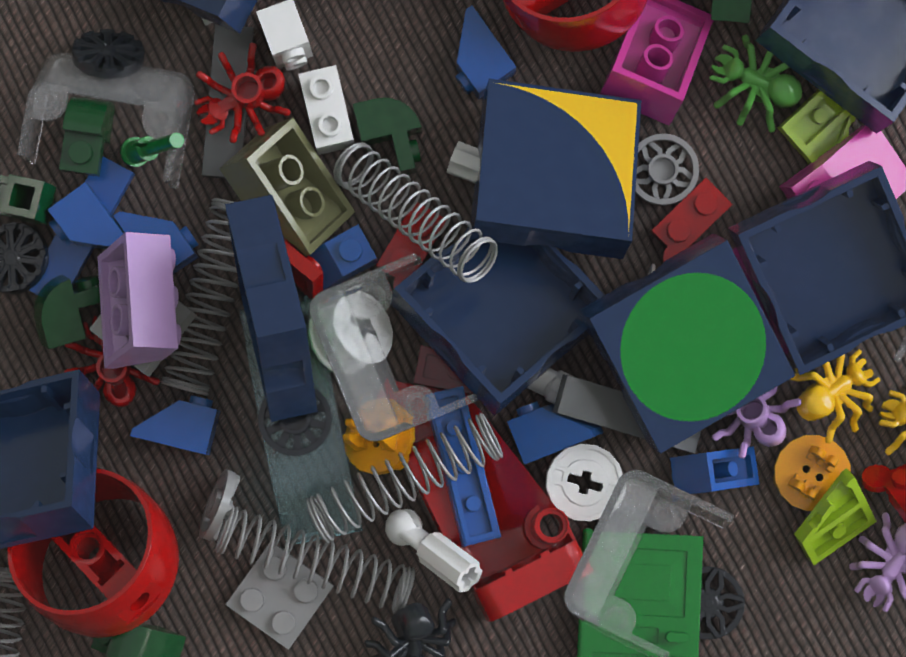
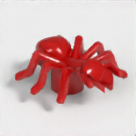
M252 42L249 44L247 71L237 76L225 53H218V58L232 82L231 89L217 83L202 71L196 73L197 78L204 81L212 89L227 95L222 100L205 96L195 100L194 104L198 106L210 102L200 107L196 113L197 115L208 113L205 118L201 119V123L204 125H215L220 121L218 126L209 130L211 135L225 128V120L229 116V111H235L234 128L231 130L229 139L231 143L237 141V137L241 132L242 107L245 108L260 137L265 135V131L254 111L255 108L259 107L271 114H281L284 116H290L291 113L287 108L272 106L264 102L278 99L284 92L286 81L282 71L275 66L262 67L254 74L257 46Z
M96 316L92 320V325L97 320ZM87 322L83 323L86 336L101 345V351L84 347L75 342L65 344L67 348L99 359L95 364L66 369L64 373L80 369L86 375L97 371L99 377L94 386L99 391L105 382L104 396L114 406L125 407L130 405L135 399L137 387L130 375L154 385H159L160 383L158 378L151 375L149 377L131 366L104 369L103 340L91 333Z

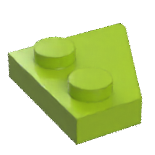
M818 89L777 128L806 162L810 164L847 138L850 125L855 122L856 118Z
M847 468L840 473L794 533L804 554L813 565H816L877 522L856 478Z

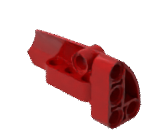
M384 379L375 400L384 398L396 401L413 414L415 418V440L413 446H416L428 470L436 481L441 484L436 464L426 443V439H429L439 456L424 396L443 391L444 389ZM465 393L472 422L485 442L475 419L476 414L479 415L482 412L470 396ZM489 422L503 452V458L496 461L488 455L482 446L485 456L484 470L502 537L462 547L445 478L443 488H439L428 477L430 484V493L428 495L422 493L418 487L417 489L438 531L480 562L479 567L483 570L479 581L470 589L486 621L493 622L583 577L592 570L569 526L566 514L556 508ZM411 449L407 465L419 484L427 491L421 467L413 449ZM545 515H552L559 522V531L553 537L544 535L540 529V521Z

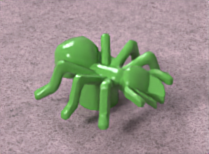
M746 34L741 39L744 48L747 49L749 67L744 68L743 62L739 59L738 50L725 44L722 46V49L733 54V57L728 54H720L715 57V61L721 63L722 67L712 65L711 69L716 74L725 76V78L711 75L709 80L725 84L728 81L739 79L743 83L728 91L723 97L714 102L713 106L715 109H719L734 96L747 89L749 95L737 119V125L742 126L753 102L756 101L764 104L768 131L772 133L775 132L776 128L771 101L779 108H792L802 97L801 83L793 75L779 74L790 68L785 63L775 68H769L768 66L773 54L768 50L760 68L757 70L755 47Z

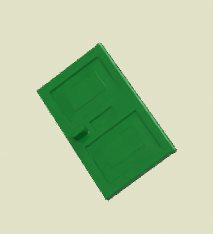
M584 528L582 552L592 571L581 577L577 657H699L704 536L592 531L590 528Z

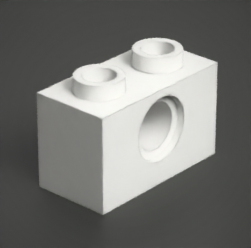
M286 0L256 11L277 68L285 67L287 71L306 65L308 63L307 58L312 57L313 53L294 1Z
M336 65L298 74L318 155L346 149L355 144Z

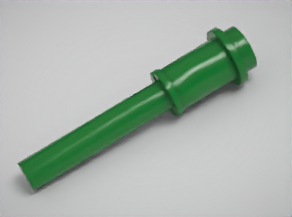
M177 132L158 138L151 136L131 137L126 139L121 145V158L130 167L143 166L147 161L157 158L159 153L181 148L184 144V137Z

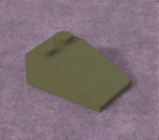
M290 118L266 127L264 129V136H255L219 169L241 201L273 194L283 237L305 256H308L346 222L355 211L295 119Z

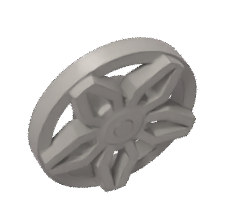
M655 134L639 143L638 153L642 151L643 158L649 165L642 164L637 167V174L647 171L649 177L647 179H636L635 193L644 201L659 206L672 205L682 201L694 189L699 177V162L693 148L680 137L671 134ZM669 141L675 144L669 147L666 153L663 154L662 148L654 142ZM647 145L657 153L655 157H649ZM681 147L683 149L676 160L671 156V153ZM686 154H688L692 163V173L685 167H679V164L683 163ZM678 173L683 174L690 182L678 181L676 179ZM650 182H654L651 187L653 197L645 193L638 184L648 185ZM671 183L676 187L686 188L681 194L669 198L672 191ZM658 185H665L666 191L663 199L659 198Z
M225 469L220 474L211 491L200 524V538L216 541L223 524V519L228 518L230 515V511L233 508L231 498L234 496L240 481V476L231 470Z

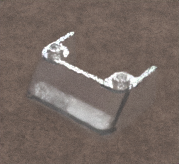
M60 52L48 57L27 97L17 155L28 164L36 165L43 121H53L63 115L67 107L69 94L143 106L142 125L151 138L155 139L176 132L184 137V144L181 148L168 151L163 180L170 188L178 189L195 95L194 86L190 79L180 72L142 66L138 72L127 77L104 79L90 76L80 71L72 61V54Z
M415 253L318 293L310 304V316L356 429L363 438L369 441L384 440L479 401L475 393L440 407L434 393L425 386L413 385L400 391L398 389L370 318L384 313L392 303V289L387 277L423 263L420 255Z
M631 470L624 473L616 483L565 590L564 603L567 610L607 637L648 657H668L670 652L632 634L636 623L635 611L628 602L614 596L647 526L661 533H671L682 526L689 512L724 529L732 522L735 515L644 471Z

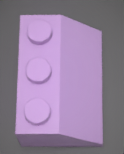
M125 232L97 257L104 369H114L163 360L178 349L181 341V328L179 324H176L175 310L179 294L173 282L176 254L174 249H171L170 235Z

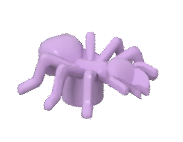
M777 386L727 415L730 416L737 413V417L726 429L718 430L712 435V439L718 441L722 437L731 436L739 425L742 424L744 426V439L739 449L738 456L744 459L746 457L747 449L751 446L752 431L760 444L767 447L777 446L785 439L787 429L783 419L774 413H785L789 408L800 406L802 404L801 399L787 400L782 405H767L766 400L777 392Z
M885 512L882 514V533L887 544L886 550L884 551L865 536H860L859 542L885 559L886 562L860 561L849 564V569H882L881 575H875L872 578H862L854 591L859 593L863 586L869 583L864 589V600L869 602L876 595L873 607H878L887 596V601L882 609L884 612H887L894 600L891 584L893 580H897L901 596L906 601V584L902 574H906V523L898 527L895 539L893 540L890 532V516Z

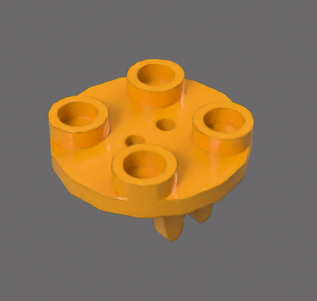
M384 398L369 401L358 408L351 418L345 420L347 429L343 434V441H345V451L349 461L360 471L372 475L371 466L375 467L378 475L390 473L384 462L385 459L389 461L393 470L403 469L404 466L398 454L399 452L402 453L408 464L409 454L415 440V418L413 414L398 402Z
M803 435L790 441L779 452L774 465L773 482L780 495L791 506L804 511H812L840 473L846 468L851 472V465L845 451L834 441L826 443V437ZM805 465L809 467L807 473L803 471V466ZM817 474L822 475L821 481L816 480Z

